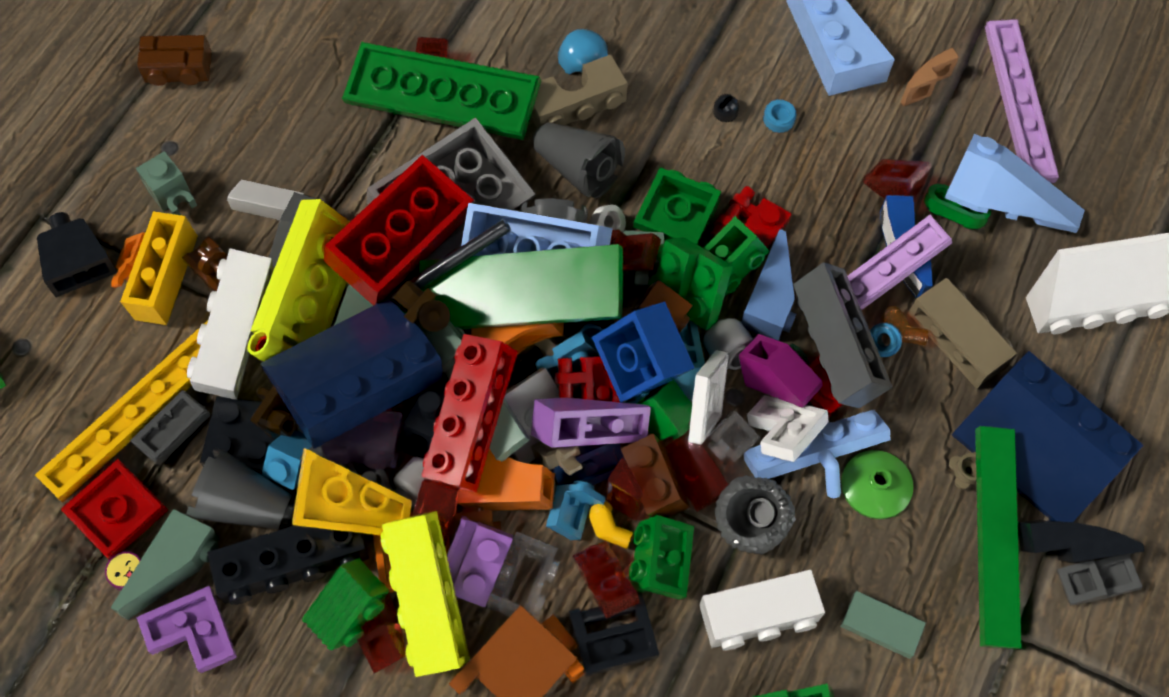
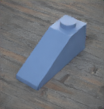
M780 229L741 321L746 330L778 341L782 331L790 332L796 317V313L791 312L795 297L786 231Z

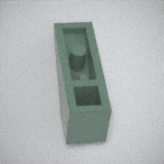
M173 509L114 601L111 609L122 618L129 620L199 572L205 562H209L207 552L218 549V541L220 539L211 527Z

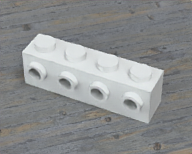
M230 248L227 259L220 260L217 270V279H220L217 292L211 291L207 303V311L210 312L207 324H201L197 336V344L201 345L197 358L192 357L190 359L187 369V378H191L190 382L194 390L237 400L250 355L247 347L248 342L254 334L250 330L274 271L272 258Z

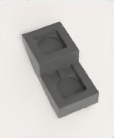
M1129 554L1107 557L1094 561V559L1057 569L1070 606L1141 590L1143 587Z

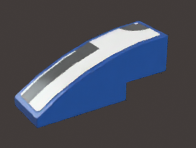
M886 196L880 210L882 232L886 246L915 226L913 196ZM931 259L903 279L905 285L915 298H918L933 287Z

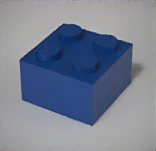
M665 302L633 311L592 337L620 403L649 393L695 369Z

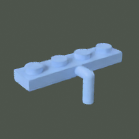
M873 409L827 423L795 462L762 454L761 444L743 450L744 461L755 478L767 479L821 463L825 468L827 496L837 498L841 495L839 463L835 458L889 441L890 428Z

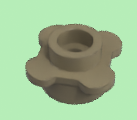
M976 452L965 454L962 457L953 456L949 460V467L954 470L956 477L954 483L956 487L965 490L971 485H976ZM967 468L972 470L971 474L966 472Z

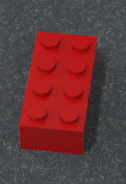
M422 154L325 245L324 262L374 306L383 301L389 293L419 266L421 260H425L466 220L468 203H473L474 199Z

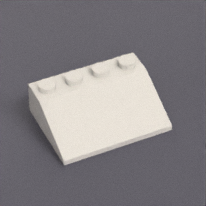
M1169 233L1058 250L1026 296L1037 332L1051 331L1052 334H1061L1075 327L1084 326L1085 329H1093L1107 322L1116 321L1117 324H1124L1138 317L1149 316L1150 319H1156L1169 313Z

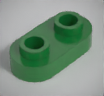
M933 184L929 187L924 197V204L931 213L959 223L967 229H980L986 225L991 215V209L988 210L987 214L981 213L946 199L945 196L950 187L948 185Z

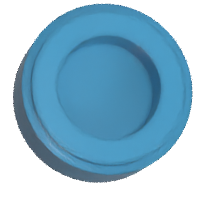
M774 100L765 108L764 124L771 131L778 133L786 132L795 123L796 109L788 101Z

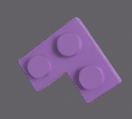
M210 586L137 617L148 652L152 655L187 640L196 668L200 673H204L237 658L216 597Z

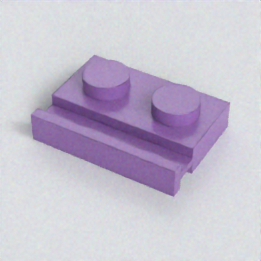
M461 517L447 552L456 597L485 608L512 543L513 535L483 523L471 521L467 517Z

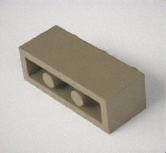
M947 277L916 298L908 313L976 389L1006 369L1017 355L1011 342L991 326L987 316L980 310H977L966 299L963 290L953 285Z

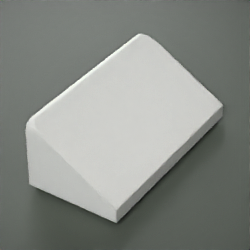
M240 180L229 193L227 200L231 210L280 220L293 193L296 191Z

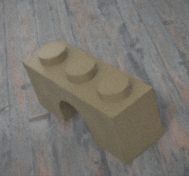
M607 55L582 65L583 88L577 91L562 89L553 76L541 80L531 118L537 129L548 122L566 125L577 120H586L595 113L605 109L617 108L626 102L628 83L612 55Z

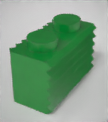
M360 559L344 563L302 617V622L307 623V627L312 629V633L317 634V638L322 640V644L327 645L328 650L332 651L344 645L347 648L351 647L363 636L364 630L361 627L365 625V622L372 620L382 611L385 606L382 600L389 593V590Z

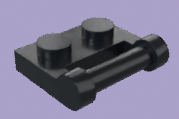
M641 592L630 594V598L583 611L580 608L568 610L586 677L659 658L660 653ZM634 613L637 620L587 634L585 625Z

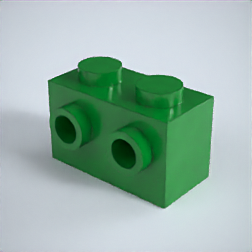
M736 216L703 248L733 266L725 296L733 293L739 287L741 280L751 270L758 268L763 263L765 256L770 252L761 240Z

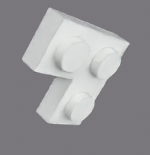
M766 395L747 414L749 426L769 431L760 442L762 454L791 462L796 461L829 422L827 410L808 405L802 408Z

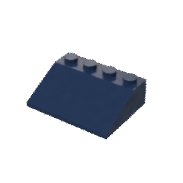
M389 298L261 363L262 368L313 450L443 380L441 357L423 331L415 323L408 321L404 317L405 314Z
M1030 351L1001 379L952 434L954 438L973 453L976 452L975 429L979 426L1015 429L1017 492L1051 521L1073 522L1144 446Z

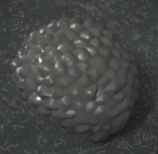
M747 475L735 478L723 489L719 499L716 501L715 517L718 530L721 531V537L725 539L727 544H731V547L747 553L763 555L771 551L787 537L796 520L795 507L790 501L791 496L786 494V491L774 480L749 477Z

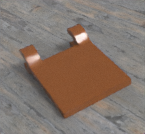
M520 605L470 662L450 681L449 685L460 695L468 689L475 679H478L496 697H543L577 657Z

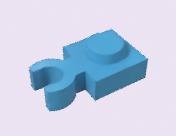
M580 331L552 348L554 355L539 359L535 365L537 370L546 368L550 376L555 377V372H558V358H572V372H576L581 369L580 357L600 355L593 340Z

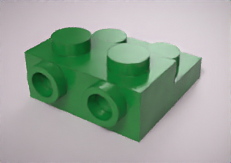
M660 167L634 220L633 228L647 232H664V240L685 237L699 245L719 205L721 191L708 182H697L685 177L684 174L677 170H666Z
M685 237L667 239L656 251V259L659 261L656 274L649 280L648 287L657 280L663 282L693 305L686 314L690 317V321L705 330H709L718 321L733 266Z

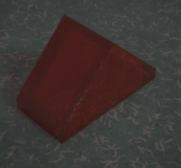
M882 159L862 180L867 187L883 199L887 195L913 196L915 198L921 191L932 166L930 162Z

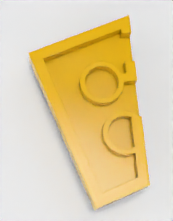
M306 448L303 449L292 520L293 525L381 535L383 532L382 524L410 517L412 500L325 459Z

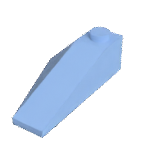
M976 134L973 135L945 196L946 199L977 212L987 214L989 209L1005 212L1006 218L1017 220L1018 216L1021 215L1033 218L1038 225L1077 233L1085 211L1008 148L998 144L989 137H981Z

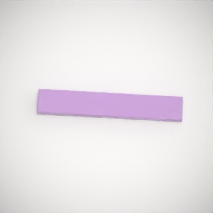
M1018 19L987 21L985 32L1016 155L1050 183H1056L1059 174Z

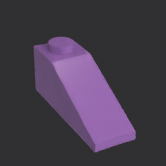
M575 398L534 399L531 435L551 448L633 443L647 437L651 407L643 404Z

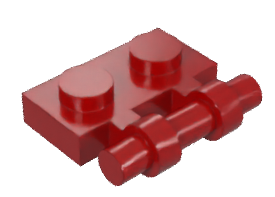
M745 186L740 193H736L730 200V207L725 214L719 215L713 223L714 228L710 232L709 237L713 239L735 216L738 218L739 215H742L748 219L744 225L769 250L776 239L779 229L783 230L786 227L792 214L766 198H763L758 206L751 204L750 200L755 195V192L752 188Z
M600 356L580 357L581 371L572 372V358H558V372H555V384L559 385V398H573V384L581 383V399L620 402Z

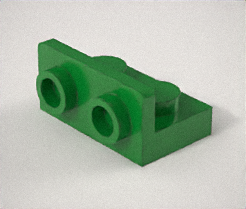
M659 515L639 522L633 537L635 544L634 561L629 570L631 593L649 591L678 600L687 597L694 534L693 525Z

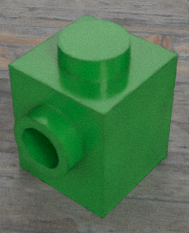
M675 380L649 392L637 403L651 407L648 430L651 434L654 433L660 440L669 436L675 440L690 429L688 423L691 421L692 403Z

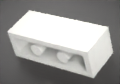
M811 570L704 595L699 604L711 648L722 646L724 651L739 648L745 645L744 640L758 637L760 642L775 639L781 636L780 631L794 628L796 633L811 630L817 627L816 622H819L825 614Z

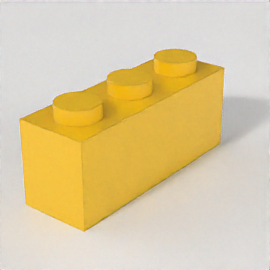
M155 211L152 213L120 301L136 321L162 325L168 324L188 266L182 257L193 251L198 237L186 216Z

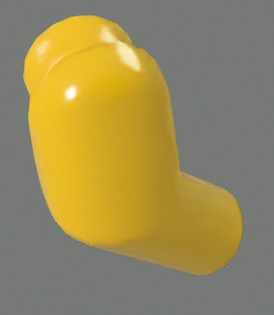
M605 500L604 505L594 504L591 506L589 519L595 535L599 539L628 549L634 532L616 526L611 513L612 505Z

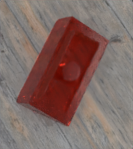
M689 429L685 434L667 445L666 449L685 495L695 510L699 512L719 499L720 493L729 484L703 445L688 442Z
M622 457L608 477L606 501L629 518L637 520L640 514L643 492L628 463Z

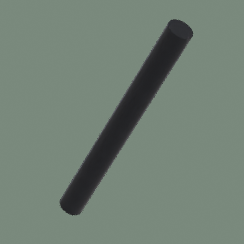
M502 219L412 278L411 281L420 289H423L511 231L509 224L505 219ZM402 286L388 294V298L396 306L400 303L393 297Z

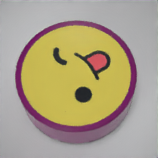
M120 552L114 555L108 561L105 568L107 581L114 588L121 591L141 559L132 552Z

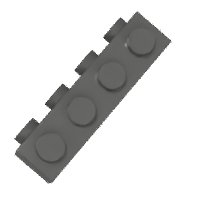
M823 262L795 282L793 286L798 296V306L804 312L809 325L808 332L816 343L820 354V363L828 374L832 385L831 392L838 403L861 408L893 388L845 269Z

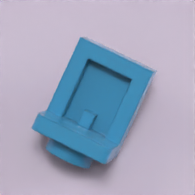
M574 481L573 484L557 485L553 499V509L550 510L546 527L569 540H581L590 506L594 504L604 505L606 497L594 491L595 487L592 484L584 481Z

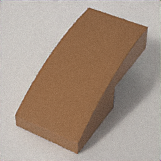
M953 48L938 54L918 69L907 84L901 100L903 106L931 96L936 82L952 75L959 59Z

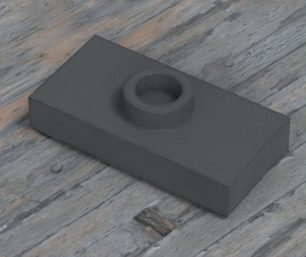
M182 390L130 441L157 466H160L210 416V413Z

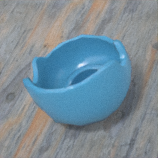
M576 29L569 33L562 42L558 51V63L568 74L573 72L582 73L583 64L608 55V46L603 37L598 33L587 29Z

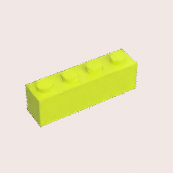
M437 511L382 524L381 545L384 552L389 555L391 564L389 581L392 589L397 591L400 605L397 611L398 621L401 628L405 629L408 641L406 657L409 665L414 668L415 677L462 667L470 661Z

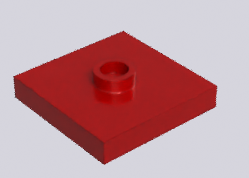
M119 459L60 509L108 560L114 555L123 552L168 511Z

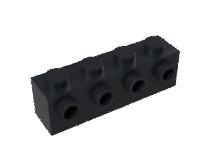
M296 525L207 552L216 594L225 604L230 603L231 605L246 603L252 599V595L261 592L278 593L289 588L290 583L304 580V582L317 581L325 577L326 572L339 569L342 564L356 559L361 561L370 559L363 533Z

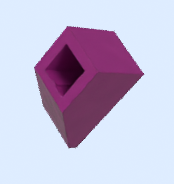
M758 334L739 354L745 386L804 408L823 386L822 380L784 342Z

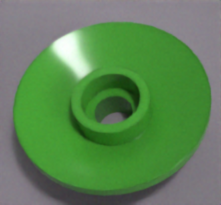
M870 450L859 453L847 463L842 473L841 487L845 499L855 511L868 518L888 519L894 517L907 507L912 498L913 480L908 468L899 458L888 452ZM874 476H882L886 480V484H877Z

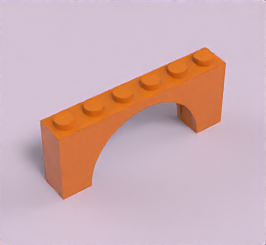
M564 323L471 328V335L502 341L517 350L518 355L527 347L539 341L563 336ZM489 449L477 493L455 488L457 503L465 508L482 507L484 510L492 511L553 509L555 473L544 465L523 463L510 457L501 462L495 458Z

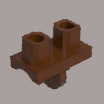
M208 236L196 250L185 254L182 258L213 291L217 292L220 279H217L220 260L227 259L228 255Z

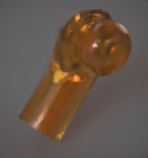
M890 306L885 309L882 317L883 323H891L896 326L902 335V342L918 345L927 344L928 329L911 326L899 307Z

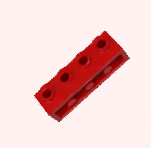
M463 334L461 344L455 352V364L451 378L445 386V398L440 415L434 423V435L431 445L423 460L421 477L439 484L477 493L517 356V350L502 341Z

